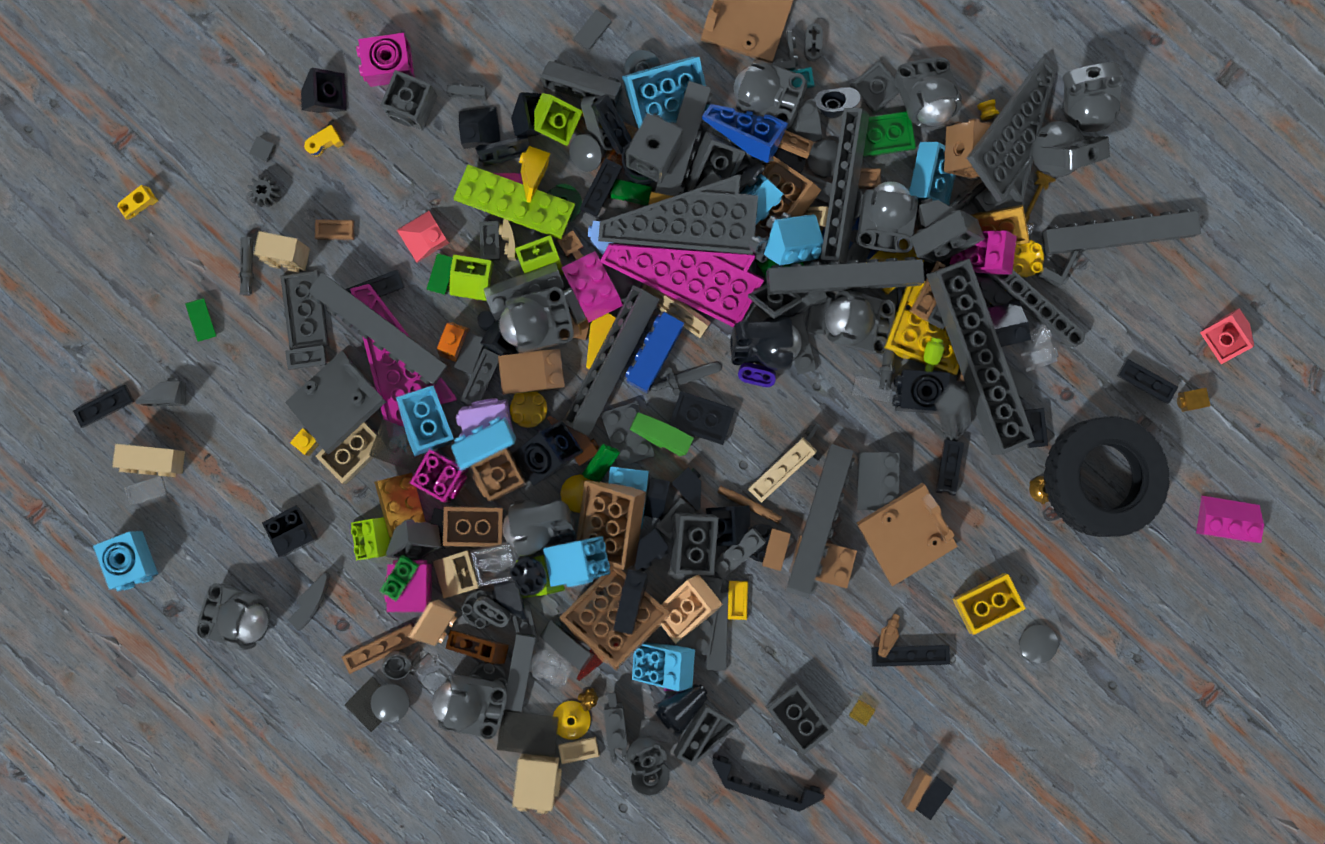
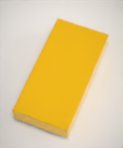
M729 580L728 619L747 620L748 581Z

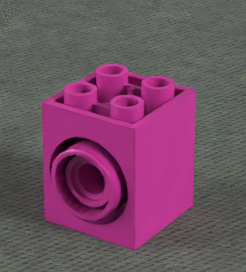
M404 33L358 39L359 46H356V51L362 63L359 65L360 76H363L364 81H367L370 87L389 84L395 70L415 78L411 47Z
M429 449L410 484L444 503H450L463 487L469 469L464 468L460 470L457 462L435 450Z
M393 560V564H387L385 581L393 571L398 560ZM412 560L419 567L399 599L395 601L384 594L387 612L425 611L429 603L432 602V564H427V560Z

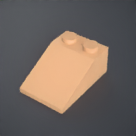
M696 575L683 583L661 604L670 612V616L661 626L676 644L723 604L702 577Z
M439 599L430 602L409 637L433 646L437 645L438 642L442 644L447 636V633H445L448 626L452 627L458 618L455 616L458 611Z

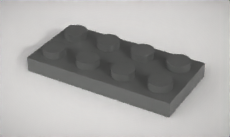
M684 574L683 583L696 575ZM700 575L719 599L723 579ZM717 610L678 643L675 644L673 641L672 645L695 649L696 654L709 656Z

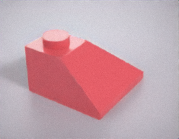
M430 211L397 230L417 263L449 244Z
M1240 308L1200 332L1220 364L1254 347L1250 323Z

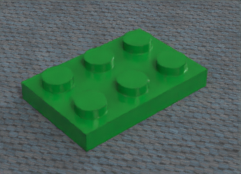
M907 112L869 117L863 158L916 149L912 121L909 119Z

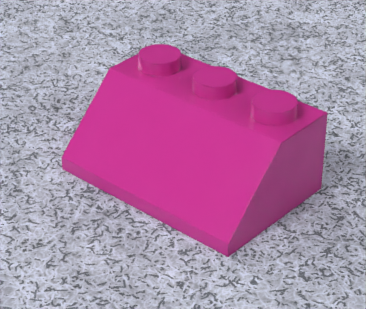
M1201 496L1196 534L1262 543L1264 521L1260 505Z

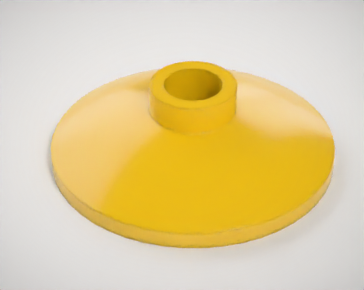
M577 701L561 703L555 709L552 717V724L556 733L568 740H575L585 735L591 723L589 711H584L581 703ZM568 718H573L575 723L569 724L567 722Z

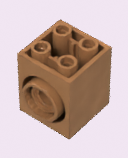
M969 119L968 122H955L954 125L946 127L945 173L971 179L979 177L967 160V156L991 126V122L982 123L979 119Z
M507 448L471 466L474 471L473 478L484 497H487L488 501H495L528 484L512 456L511 450Z

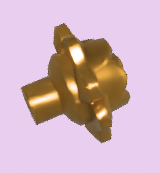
M594 688L587 689L584 694L580 693L578 695V700L582 701L581 706L583 710H591L592 707L597 705L598 696Z

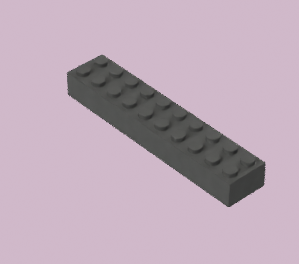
M970 259L958 261L926 274L991 455H1003L1035 441Z

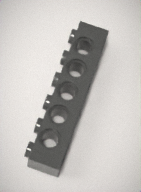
M950 385L936 405L943 431L942 434L951 441L953 439L958 441L972 423L968 396L953 385Z

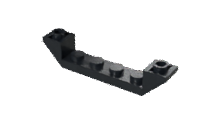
M718 755L717 758L712 757V764L724 787L798 812L814 805L825 797L824 793L821 792V788L810 785V788L804 786L799 801L798 797L787 794V796L779 794L780 791L772 788L765 790L761 788V785L754 782L746 784L742 782L743 779L735 776L728 778L732 766L731 762L728 761L729 758Z

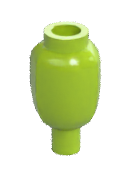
M932 337L931 341L926 344L924 351L925 371L933 372L934 366L941 361L944 353L942 339Z

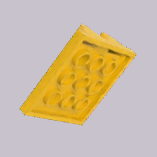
M924 283L921 286L906 287L884 348L893 351L898 357L911 359L926 366L924 361L926 344L931 341L932 337L942 339L944 354L933 370L950 373L954 376L957 375L959 364L946 328L944 327L941 330L906 309V305H909L911 309Z

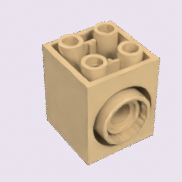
M524 753L520 755L517 765L513 807H517L519 811L536 809L537 813L547 814L548 811L553 810L555 796H559L562 769H559L560 758Z

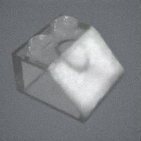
M509 543L471 551L479 587L513 579L510 575V570L514 567L515 562Z

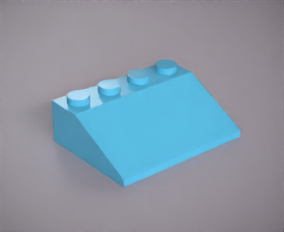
M694 56L622 76L638 128L641 126L647 113L657 114L664 121L676 123L688 82L691 81L706 86L700 57ZM706 104L704 112L709 108L710 105Z

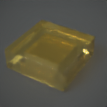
M858 699L848 716L866 726L875 709Z

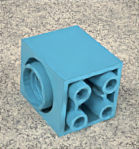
M130 531L93 546L109 590L125 591L135 587V584H143L153 580L152 576L158 574L143 531Z
M603 536L543 548L551 587L566 584V587L591 583L594 578L610 574V564L607 559Z

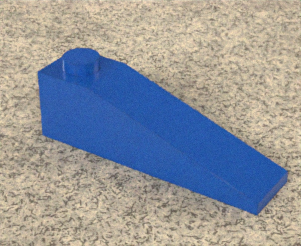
M713 104L702 115V119L749 155L766 163L776 153L788 126L787 122L771 115L764 114V117L756 116L750 111L741 113L736 112L734 108Z

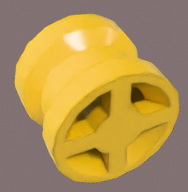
M995 99L977 105L978 110L981 112V121L992 119L1000 114L995 107Z

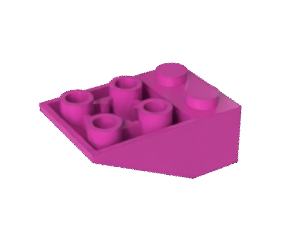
M982 231L985 238L983 241L951 257L950 260L951 265L958 261L970 259L973 270L977 273L1012 274L1017 236L1008 231Z

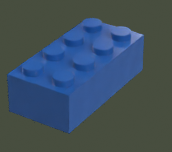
M663 312L662 316L658 314L653 323L654 331L652 333L648 332L644 340V344H646L644 349H639L635 356V361L637 362L634 367L630 365L625 374L628 384L647 394L684 328V322Z

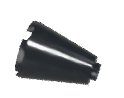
M694 684L692 688L682 690L656 703L653 708L658 709L655 713L668 730L672 728L675 731L672 734L679 736L707 700L706 694L708 692L702 685Z

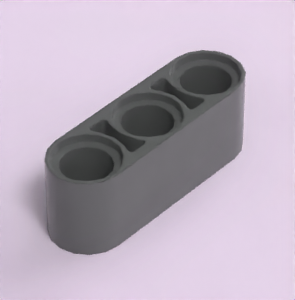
M585 96L581 101V109L588 133L592 135L603 150H612L613 146L591 107L602 96Z

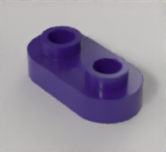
M743 363L739 367L738 377L745 383L771 387L775 384L776 372L765 366Z

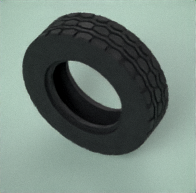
M1116 416L1084 420L1066 429L1064 434H1061L1055 440V444L1052 445L1048 453L1049 456L1046 458V468L1044 470L1046 494H1048L1049 502L1054 507L1056 514L1068 526L1073 527L1074 530L1090 536L1118 537L1133 534L1134 531L1137 532L1143 529L1145 525L1151 523L1155 516L1159 514L1163 508L1162 505L1165 504L1168 495L1167 491H1169L1170 473L1167 465L1168 461L1159 442L1142 425L1127 418L1122 419V417ZM1099 445H1107L1121 452L1127 459L1132 472V485L1128 496L1120 505L1112 509H1105L1094 504L1085 494L1081 484L1080 473L1083 461L1088 453Z

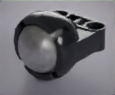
M779 315L776 318L768 317L762 322L756 323L748 321L737 322L732 329L730 337L731 362L734 365L762 363L767 368L785 371L791 368L793 359H795L801 349V336L792 325L791 319L784 315Z

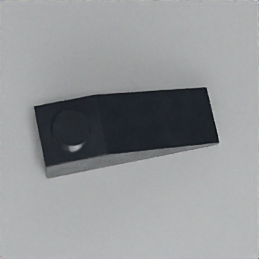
M628 569L613 631L628 635L633 634L648 583L647 573Z

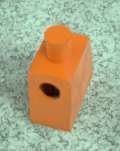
M453 322L447 323L437 346L439 356L456 362L467 332L470 329Z

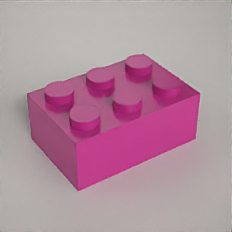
M596 251L561 268L588 323L623 306Z

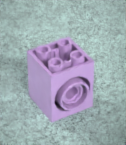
M485 399L473 402L468 406H462L458 414H456L457 424L462 427L460 436L465 435L467 437L473 434L472 430L479 426L483 428L489 426V422L497 417H500V419L506 418L513 431L508 399Z

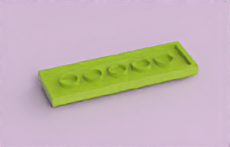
M469 164L454 195V201L551 235L562 240L575 208V203L536 190L531 202H527L523 184Z

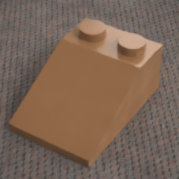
M560 349L498 356L503 395L551 391L565 387Z

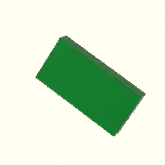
M616 179L611 198L648 206L652 187Z
M437 253L426 290L446 295L450 282L453 257Z
M602 444L582 473L583 476L592 481L600 482L620 454L618 449Z

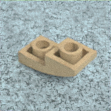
M503 219V224L500 223L499 235H502L503 241H509V243H505V254L509 260L517 261L515 251L517 246L514 232L509 221Z

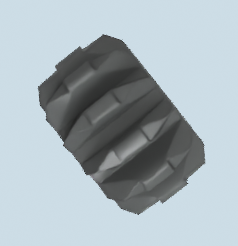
M259 175L258 181L253 178L251 181L254 184L248 185V188L252 191L247 193L249 197H252L251 202L253 204L257 203L259 207L265 205L267 208L270 207V201L276 204L274 198L280 197V194L277 193L280 190V187L276 185L277 181L275 179L271 180L269 175H266L265 178ZM263 188L267 191L265 194L261 192Z

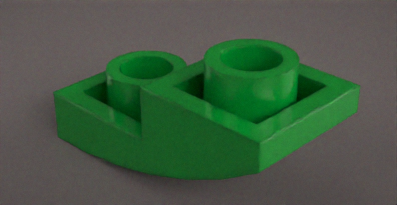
M201 298L185 303L197 342L216 337L217 335L205 299Z
M402 555L384 582L380 592L397 601L419 565Z

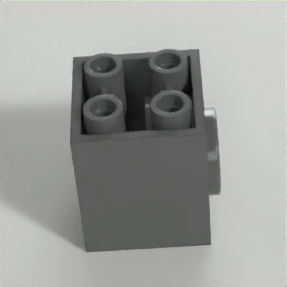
M395 70L380 106L390 119L402 125L423 131L437 95L431 84Z
M647 113L626 151V167L662 183L682 145L683 129L676 123L664 121L657 114Z

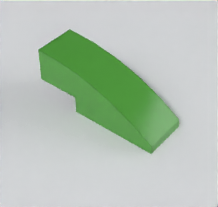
M639 412L636 414L629 429L660 448L665 447L678 456L687 454L694 439L662 421Z

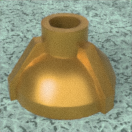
M1044 476L1030 480L1029 492L1031 497L1035 501L1041 502V504L1049 502L1048 494L1043 492V487L1045 486Z

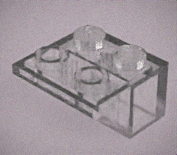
M1042 325L1032 330L1030 334L1031 340L1026 342L1021 352L1027 372L1058 361V351L1055 346H1052L1050 340L1052 339L1050 329L1046 328V325Z

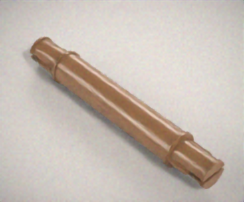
M721 485L717 493L726 496L727 499L741 506L750 505L751 511L763 516L767 520L770 519L779 524L782 516L773 513V510L742 496L732 489L729 490Z

